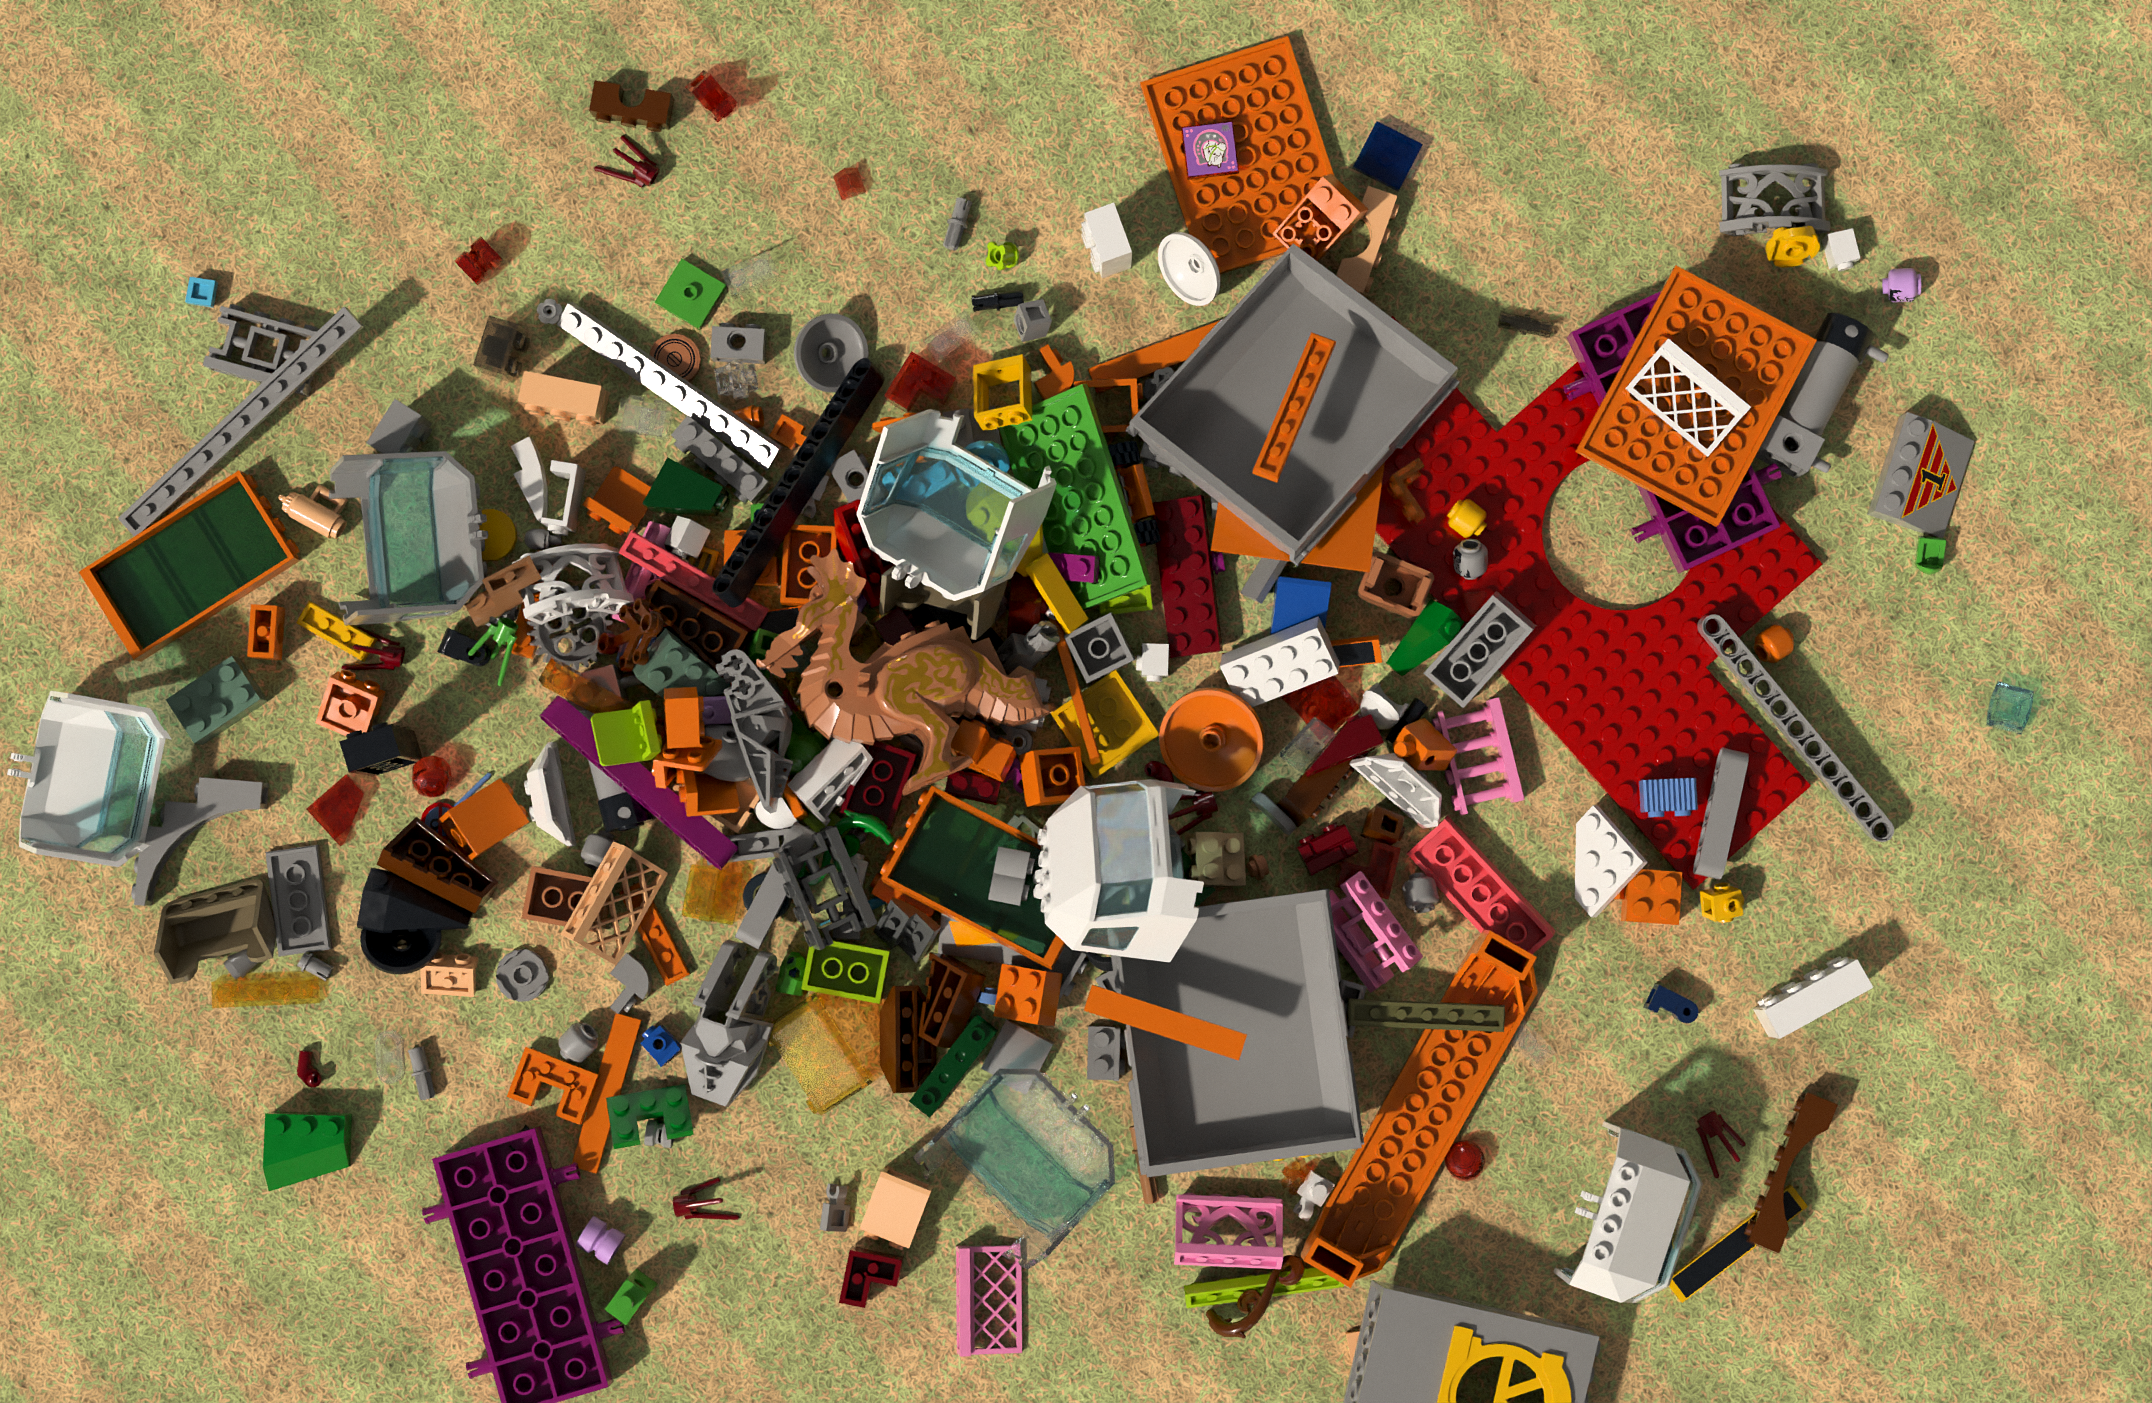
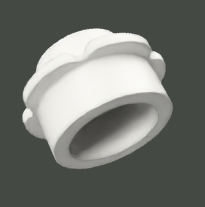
M546 299L544 303H540L537 307L538 318L544 324L557 323L563 313L561 305L557 304L554 299ZM549 309L552 310V313H551V314H548V313H547V311H548Z

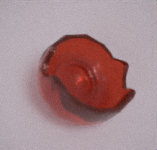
M428 756L421 758L413 765L412 784L419 795L429 798L440 797L449 790L452 782L451 766L446 760L437 756Z
M1461 1140L1454 1142L1445 1157V1165L1454 1179L1470 1182L1476 1180L1483 1173L1485 1156L1482 1149L1476 1143Z

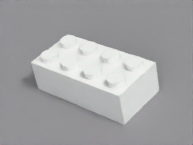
M1319 616L1224 653L1220 662V668L1232 693L1243 698L1251 707L1339 674L1340 665Z
M1841 956L1834 958L1826 963L1828 968L1821 971L1815 969L1803 976L1804 981L1797 984L1791 982L1780 989L1782 993L1772 996L1770 994L1758 1000L1759 1006L1753 1008L1768 1037L1781 1039L1872 989L1873 986L1858 959L1841 958Z

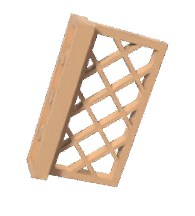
M613 841L560 935L579 944L611 964L617 965L668 873L636 854L627 846ZM631 857L635 859L637 871L626 874L625 866ZM650 871L658 873L654 882L646 886L644 873ZM638 876L640 888L630 891L628 879ZM622 881L624 894L613 897L612 889L614 885ZM641 893L643 901L640 907L633 909L631 897ZM625 899L627 911L616 914L615 902ZM609 905L611 917L600 920L599 912L601 908ZM629 917L630 924L627 930L620 932L618 920ZM612 922L614 934L603 938L601 926ZM596 928L598 940L591 943L583 941L588 931ZM615 940L617 948L613 955L609 956L606 954L605 943Z

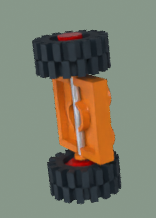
M1136 441L1108 445L1140 548L1160 542L1161 537L1157 521L1154 519L1140 521L1155 515L1143 465L1140 464L1141 459Z

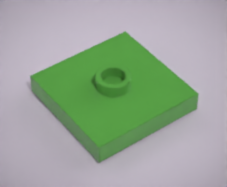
M681 258L655 300V304L700 330L727 286Z

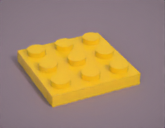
M1116 670L1082 692L1100 754V763L1091 765L1072 699L1051 713L1072 747L1080 746L1082 762L1094 779L1159 736L1158 731Z

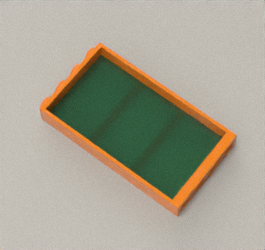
M238 470L79 571L133 660L142 662L301 561L297 555L300 552L299 548L292 539L287 540L283 533L286 530L284 524L278 517L274 519L269 511L272 509L270 502L264 495L260 497L255 489L259 487L258 483L250 473L247 475Z
M931 785L929 791L924 790L920 796L918 804L921 806L917 813H912L907 820L905 827L908 830L904 837L899 836L893 847V851H895L891 861L888 859L885 861L880 871V874L883 875L881 878L883 883L1053 970L1066 944L1045 924L1044 912H1041L1042 899L1034 898L1033 891L1037 884L1033 882V875L1036 870L1042 869L1038 864L1041 845H1038L1037 839ZM999 846L1031 852L1030 858L1035 859L1032 875L1027 874L1025 881L1026 885H1030L1027 901L1022 900L1020 906L988 900Z

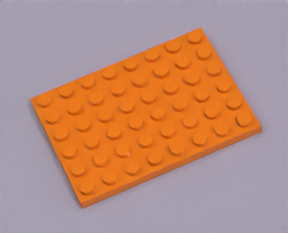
M1285 36L1140 82V87L1188 234L1196 237L1207 246L1217 262L1220 274L1283 255L1288 249L1273 235V232L1323 176L1331 173L1334 175L1289 37ZM1232 122L1238 170L1189 176L1183 128Z
M1675 265L1575 452L1717 527L1817 340ZM1667 339H1670L1751 406L1708 457L1625 389ZM1662 356L1654 363L1655 375L1670 373L1669 362ZM1673 366L1674 373H1679L1680 371ZM1651 367L1644 376L1651 375ZM1685 375L1674 376L1675 392L1691 390L1688 377ZM1671 377L1655 378L1656 394L1672 392ZM1651 378L1640 379L1633 387L1641 395L1653 394ZM1694 383V390H1701V388ZM1706 392L1695 393L1696 409L1711 408V397ZM1691 394L1676 395L1677 411L1692 409ZM1672 395L1656 397L1657 408L1660 411H1673ZM1653 397L1646 398L1653 404ZM1715 401V407H1723ZM1726 409L1715 410L1716 426L1728 425L1735 417ZM1712 411L1696 412L1697 428L1713 426ZM1692 412L1677 414L1678 426L1682 429L1694 428ZM1673 414L1666 415V416H1668L1672 421H1674V415H1673ZM1724 428L1717 429V437L1724 430ZM1713 429L1698 431V442L1707 449L1714 441ZM1694 431L1687 432L1694 438Z

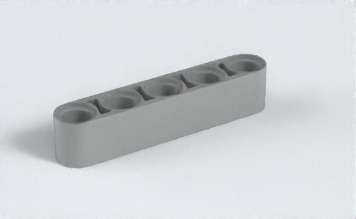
M1721 748L1719 751L1693 867L1694 874L1719 880L1724 874L1749 761L1748 753Z
M794 822L780 850L789 845L793 847L796 856L812 849L815 843L812 834L816 832ZM805 861L796 865H790L795 878H797ZM773 863L735 935V938L758 950L787 897L783 888V884L786 882L782 873L778 874Z

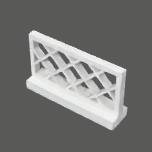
M1667 339L1625 388L1707 457L1751 408V406L1670 339ZM1660 356L1669 362V374L1655 375L1654 363ZM1673 366L1676 367L1680 372L1674 373ZM1651 367V375L1644 376ZM1685 375L1688 377L1691 390L1675 392L1674 376ZM1671 377L1672 392L1656 394L1655 378ZM1651 378L1653 394L1641 395L1633 387L1640 379ZM1694 383L1697 386H1699L1701 390H1694ZM1706 392L1711 397V408L1696 409L1695 393ZM1691 394L1692 409L1677 411L1676 395ZM1672 395L1673 411H1660L1657 408L1656 397ZM1653 397V404L1646 398ZM1715 401L1723 407H1715ZM1726 409L1735 416L1728 425L1716 426L1715 410ZM1712 411L1713 426L1697 428L1696 412ZM1692 412L1694 428L1682 429L1678 426L1677 414ZM1673 414V415H1674V421H1672V420H1671L1668 416H1666V415ZM1724 428V430L1717 437V429ZM1713 429L1714 441L1706 449L1698 442V431ZM1694 431V438L1687 432Z

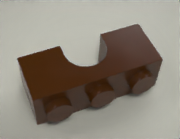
M594 81L589 111L596 121L602 123H611V120L621 121V125L630 128H636L637 124L644 125L646 129L654 132H661L662 129L669 130L675 100L671 93L646 89L644 99L638 106L627 107L622 103L624 90L620 84Z

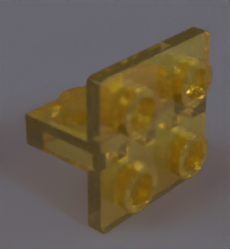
M692 864L682 916L733 925L743 874Z

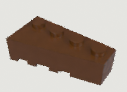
M663 578L656 579L646 597L650 603L649 608L653 611H658L663 621L678 633L679 637L688 643L715 670L716 664L722 663V655L735 649L742 651L753 631Z
M1346 722V723L1338 730V732H1339L1348 722ZM1368 753L1356 757L1354 759L1364 758L1367 756ZM1351 760L1310 777H1307L1304 773L1276 805L1294 822L1296 827L1303 824L1309 817L1314 820L1324 808L1320 805L1325 798L1330 800L1339 790L1336 784L1340 779L1343 778L1346 781L1355 769L1350 765Z

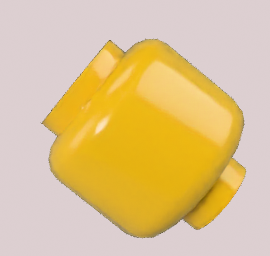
M1459 499L1447 514L1449 517L1448 525L1464 538H1469L1473 534L1478 536L1487 525L1484 522L1486 512L1470 499H1466L1463 502Z

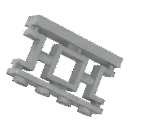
M230 304L229 308L221 306L219 311L222 313L221 317H218L217 322L229 326L222 350L210 347L208 351L210 354L205 356L202 366L212 371L262 384L271 375L269 370L275 371L283 364L284 360H287L295 353L294 351L287 350L290 337L281 334V331L311 338L319 328L306 324L304 328L295 326L294 321L280 318L278 322L271 320L270 315L255 311L254 315L245 313V308ZM231 317L263 326L262 328L251 326L248 338L239 337L237 335L240 324L231 320ZM259 335L279 340L273 363L252 358ZM301 339L299 348L306 342V340ZM234 346L244 348L241 361L250 364L251 367L220 360L219 357L230 359ZM311 376L294 393L309 397L312 389L310 383L313 381L314 376Z

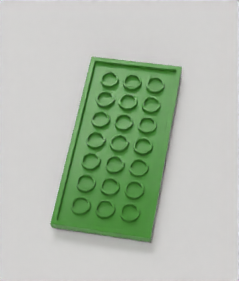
M1088 384L1078 385L1032 405L1031 421L1022 422L1018 425L1012 424L999 427L1014 477L1035 490L1039 486L1045 467L1050 466V477L1055 478L1057 483L1047 514L1042 522V531L1048 553L1100 556L1098 583L1065 580L1083 611L1152 584Z

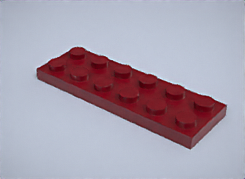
M1198 495L1152 503L1155 512L1153 519L1157 521L1161 541L1156 543L1170 658L1223 651L1204 496Z

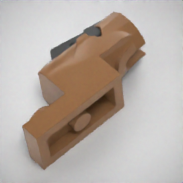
M530 555L482 579L487 590L472 597L464 604L477 628L494 621L495 618L497 619L509 614L512 608L524 603L519 590L542 579Z

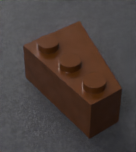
M930 952L929 960L932 961L930 977H926L925 985L928 986L926 1002H923L918 1036L936 1047L951 1048L965 1029L986 976L950 955Z

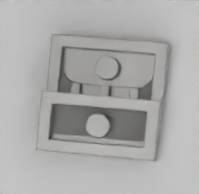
M1006 1019L981 1069L1028 1093L1054 1042L1011 1019Z

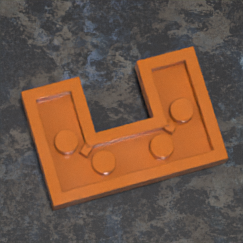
M525 1047L507 1097L529 1106H534L542 1082L564 1090L555 1116L581 1125L601 1074L536 1049Z

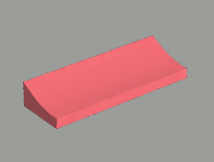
M1448 815L1407 852V855L1428 877L1434 878L1436 886L1480 933L1483 930H1491L1532 955L1554 936L1556 930Z

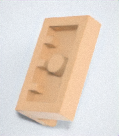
M438 952L428 965L420 969L421 994L474 997L476 993L478 957L464 953L446 955Z

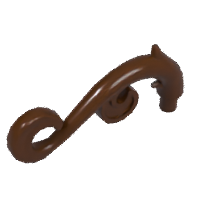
M1295 1255L1284 1256L1282 1268L1273 1269L1262 1295L1253 1289L1247 1290L1240 1295L1237 1307L1242 1313L1248 1314L1237 1322H1231L1232 1318L1224 1319L1214 1309H1209L1206 1312L1209 1326L1216 1334L1223 1337L1246 1338L1244 1333L1255 1326L1267 1310L1277 1280L1285 1286L1295 1285L1301 1280L1305 1271L1303 1261ZM1288 1266L1292 1267V1270L1288 1276H1279L1280 1272L1284 1268Z

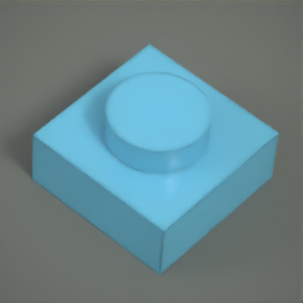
M190 277L185 302L187 304L214 308L218 282Z

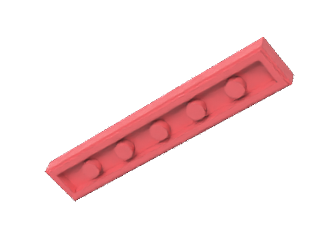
M632 530L619 551L626 558L755 632L769 611L768 608L749 597H746L744 602L738 607L732 608L728 606L712 590V585L716 578Z

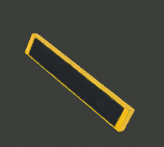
M1792 1185L1784 1188V1211L1786 1220L1789 1222L1808 1206ZM1758 1210L1754 1211L1673 1273L1669 1288L1681 1303L1756 1247V1245L1746 1241L1748 1235L1744 1234L1748 1221L1755 1219Z

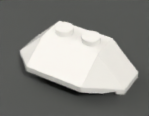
M548 742L527 772L528 780L524 781L527 796L531 795L533 805L529 806L532 822L536 821V826L566 846H577L558 746L556 742Z
M1395 753L1351 760L1350 765L1422 829L1439 825L1442 794L1427 779L1423 772L1414 769L1404 758L1397 757Z

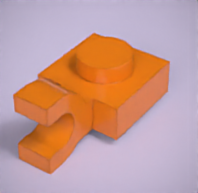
M782 414L769 437L793 451L796 444L801 447L807 438L803 435L806 428Z

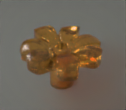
M1298 1161L1292 1162V1169L1284 1167L1282 1170V1174L1286 1178L1281 1180V1185L1284 1188L1289 1187L1288 1192L1291 1195L1297 1194L1298 1189L1304 1183L1306 1176L1311 1170L1308 1165H1304L1301 1168V1164Z

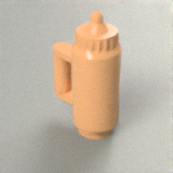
M321 484L318 485L310 498L295 492H291L288 496H278V499L283 503L282 510L290 518L329 539L332 537L338 539L346 528L347 521L342 519L343 517L340 513L348 499H329L330 489ZM321 496L337 505V507L332 511L316 502V500Z

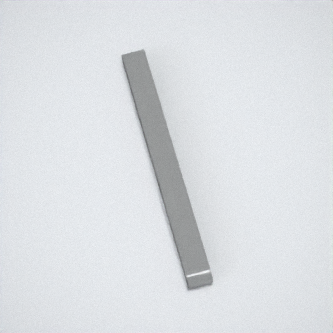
M1715 614L1701 617L1697 624L1701 636L1870 839L1879 842L1890 840L1894 834L1892 822L1725 620ZM1710 619H1714L1717 623V630L1712 634L1707 632L1705 626L1706 622ZM1727 639L1734 643V649L1729 654H1726L1722 648L1724 641ZM1745 659L1751 664V669L1747 674H1743L1739 670L1740 663ZM1760 680H1764L1768 688L1764 694L1760 695L1756 690V685ZM1781 700L1784 704V711L1777 715L1773 711V705L1776 701ZM1797 720L1801 725V730L1798 734L1793 735L1790 732V725ZM1811 741H1815L1818 746L1817 752L1813 755H1809L1807 752V745ZM1831 761L1834 764V772L1826 775L1823 770L1824 765ZM1844 782H1849L1851 791L1848 795L1843 796L1840 792V787ZM1865 802L1868 806L1867 813L1860 816L1857 812V807L1860 803ZM1882 822L1885 830L1882 835L1876 836L1874 827L1877 823Z

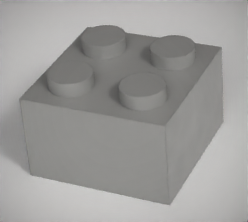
M394 399L370 436L367 444L383 454L418 452L416 448L419 443L426 441L431 434L432 429L430 426L432 423L419 413ZM394 460V461H395V462H399V461H410V460Z
M1109 613L1074 630L1072 633L1064 635L1086 683H1090L1136 660L1114 613Z

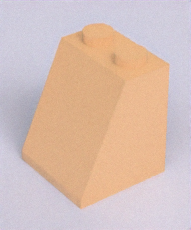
M884 1167L860 1226V1229L865 1231L863 1235L874 1240H878L879 1237L889 1240L888 1245L899 1250H903L904 1247L910 1248L934 1186Z

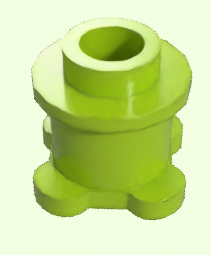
M995 241L988 243V257L985 260L988 267L994 266L998 270H1004L1005 268L1016 266L1019 260V251L1014 243L1005 242L1002 245H997Z

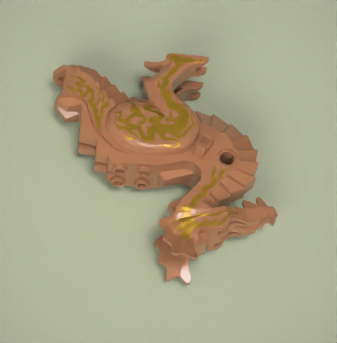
M832 549L823 558L816 555L811 556V563L815 567L809 566L807 571L818 584L812 588L809 594V602L801 607L796 620V626L778 635L772 641L770 650L766 651L765 659H757L755 665L760 670L767 669L777 677L785 678L786 674L782 668L798 667V663L792 656L803 655L800 646L816 634L823 633L817 643L818 649L810 658L811 664L801 673L802 682L796 695L800 696L801 712H805L808 727H814L828 740L830 737H833L848 744L852 741L873 745L875 741L892 740L894 736L909 733L916 735L923 743V756L917 774L913 775L905 784L902 790L903 796L938 782L950 774L969 767L973 763L972 758L969 756L953 757L951 755V742L959 725L950 716L960 717L963 714L970 719H973L975 716L984 723L989 721L997 726L1001 723L1014 727L1036 721L1057 710L1054 703L1043 705L1035 683V679H1037L1035 672L1018 666L1007 675L989 637L972 644L963 626L950 631L947 622L941 624L939 620L924 626L925 629L918 634L914 630L900 636L901 639L894 646L884 642L864 663L856 661L851 656L849 644L868 619L858 611L857 604L866 579L855 574L852 562H842L836 549ZM829 688H836L840 692V696L832 697L827 690Z

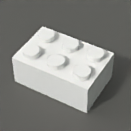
M1111 203L1084 213V222H1081V237L1085 248H1090L1091 250L1090 261L1094 272H1100L1101 278H1105L1130 269L1132 250L1115 204Z

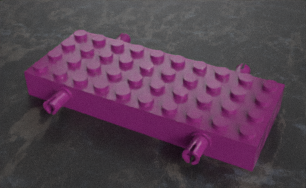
M1660 292L1574 330L1567 336V340L1584 374L1583 378L1563 386L1565 393L1575 389V391L1567 395L1569 401L1591 392L1600 406ZM1772 463L1754 472L1750 465L1717 527L1636 485L1651 515V520L1632 527V536L1643 531L1642 534L1634 538L1636 543L1639 544L1641 541L1659 534L1678 574L1780 527L1761 486L1782 477L1781 472L1769 474L1778 469L1776 463Z
M541 1126L433 1158L432 1161L444 1202L422 1208V1215L434 1213V1215L424 1218L427 1225L449 1218L488 1357L466 1362V1370H471L467 1373L469 1378L473 1379L474 1377L492 1372L501 1403H557L609 1387L613 1383V1378L602 1341L604 1338L625 1333V1327L621 1325L622 1322L617 1318L598 1323L595 1319L558 1189L559 1184L581 1179L580 1171L569 1174V1172L579 1169L577 1162L554 1169L551 1165ZM511 1145L515 1151H512L509 1146Z

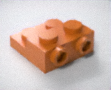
M337 671L329 678L315 723L344 736L362 730V733L370 732L374 717L379 714L386 691L379 689L380 685L377 682L371 680L362 682L355 679L356 674L351 671Z

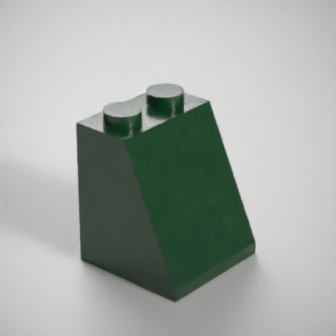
M667 457L642 504L654 513L717 517L719 512L724 513L730 499L727 498L729 493L723 486Z

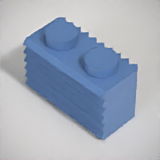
M1696 778L1639 781L1641 813L1648 812V817H1664L1665 811H1674L1675 816H1690V810H1698Z

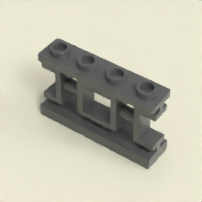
M830 825L820 829V832L812 834L817 847L796 856L793 847L788 845L781 850L774 851L775 859L772 860L778 874L782 873L786 882L783 884L786 895L794 901L796 906L793 908L794 914L800 923L803 922L806 932H804L805 940L810 947L813 946L817 950H822L825 946L833 944L829 931L847 922L850 923L852 930L855 932L877 924L836 826ZM829 850L834 864H828L819 868L815 856ZM805 861L810 873L796 880L790 865H796ZM828 873L837 895L817 904L808 882ZM849 897L855 913L849 912L840 917L836 904ZM826 909L830 922L817 929L811 913L817 914Z

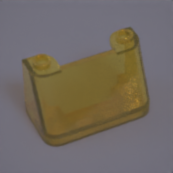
M816 992L771 1022L774 1025L768 1044L770 1047L775 1046L801 1085L809 1098L806 1103L813 1114L818 1112L822 1116L872 1084L876 1079L869 1069L867 1070L865 1066H861L863 1061L859 1059L831 1016L830 1010H825L827 1008L826 1002L821 994Z

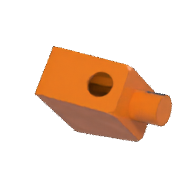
M1426 718L1404 726L1393 743L1395 755L1399 758H1404L1416 770H1446L1458 751Z

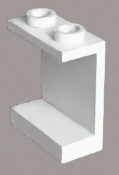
M551 460L550 471L558 478L570 480L563 521L542 517L541 523L547 526V530L552 531L553 534L568 536V532L576 533L586 471L578 464Z

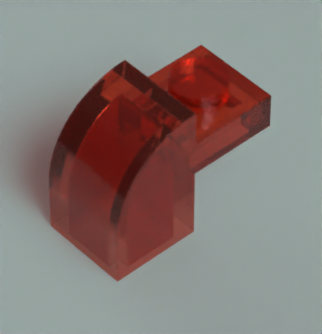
M705 70L685 86L693 98L717 123L722 118L727 117L737 106L736 103L738 102L733 96L723 90L713 76Z

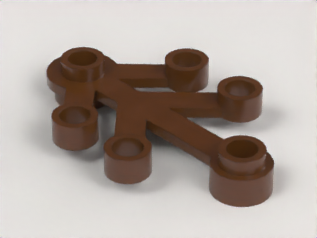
M637 598L633 606L625 604L621 606L619 618L626 622L630 628L629 630L618 635L604 632L599 637L598 651L608 655L617 653L620 646L628 642L623 655L618 661V668L621 671L631 672L634 664L646 665L649 659L647 647L651 639L656 637L663 629L664 621L658 611L650 612V603L647 599ZM635 613L640 614L642 617L640 623L635 618ZM643 635V637H642V639H641V641H640V644H639L638 648L636 649V647H637V645H638V642H639L641 636Z

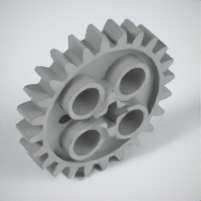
M572 586L574 591L579 590L578 586ZM557 590V593H556L555 595L563 594L564 591L561 590V593H560V592ZM582 607V614L578 618H575L573 614L558 617V624L554 628H551L548 622L540 625L533 621H527L528 625L534 626V630L527 632V635L535 636V639L529 644L531 646H539L535 654H545L543 662L548 663L553 659V668H557L561 663L562 670H568L570 664L573 670H578L579 663L587 668L589 667L588 659L593 662L598 661L595 654H603L598 651L599 637L604 632L613 634L612 631L606 630V626L613 624V621L605 620V617L610 613L587 612L586 607ZM589 617L591 618L589 623L572 628V633L562 632L552 639L549 638L551 633L568 628V623L578 624ZM586 628H589L592 632V638L588 642H585L582 638V632ZM562 638L568 641V648L565 652H561L558 649V643Z

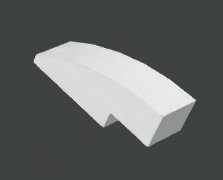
M527 437L511 446L522 467V470L513 475L536 519L541 522L542 517L547 518L548 509L546 474L534 440Z

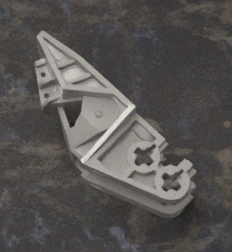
M738 649L731 650L722 655V663L716 664V670L719 676H724L727 684L732 682V687L724 689L732 715L731 720L762 806L771 814L777 811L778 799L782 797L793 765V761L784 758L791 739L793 723L790 716L793 715V711L743 651ZM778 743H779L778 754H777V753L774 752V749L776 748V746H777Z
M729 939L720 947L693 1001L694 1005L702 1007L700 1008L697 1020L680 1042L692 1095L725 1107H729L758 1075L774 1025L763 1020L771 992L768 991L767 979L773 975L774 971L778 972L779 970L776 955L760 951L755 957L729 1008L730 1004L727 1001L732 986L736 987L738 981L733 976V969L737 962L745 959L747 953L744 950L746 944ZM720 1011L726 1012L725 1016H728L725 1024L716 1022Z

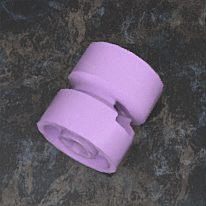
M593 1216L580 1235L576 1247L586 1253L595 1251L597 1259L608 1265L626 1235L617 1229L611 1228L606 1230L607 1223Z

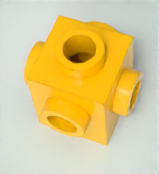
M1717 883L1714 885V888L1700 891L1703 917L1715 922L1725 923L1733 921L1734 917L1743 916V894L1740 889L1730 886V883Z

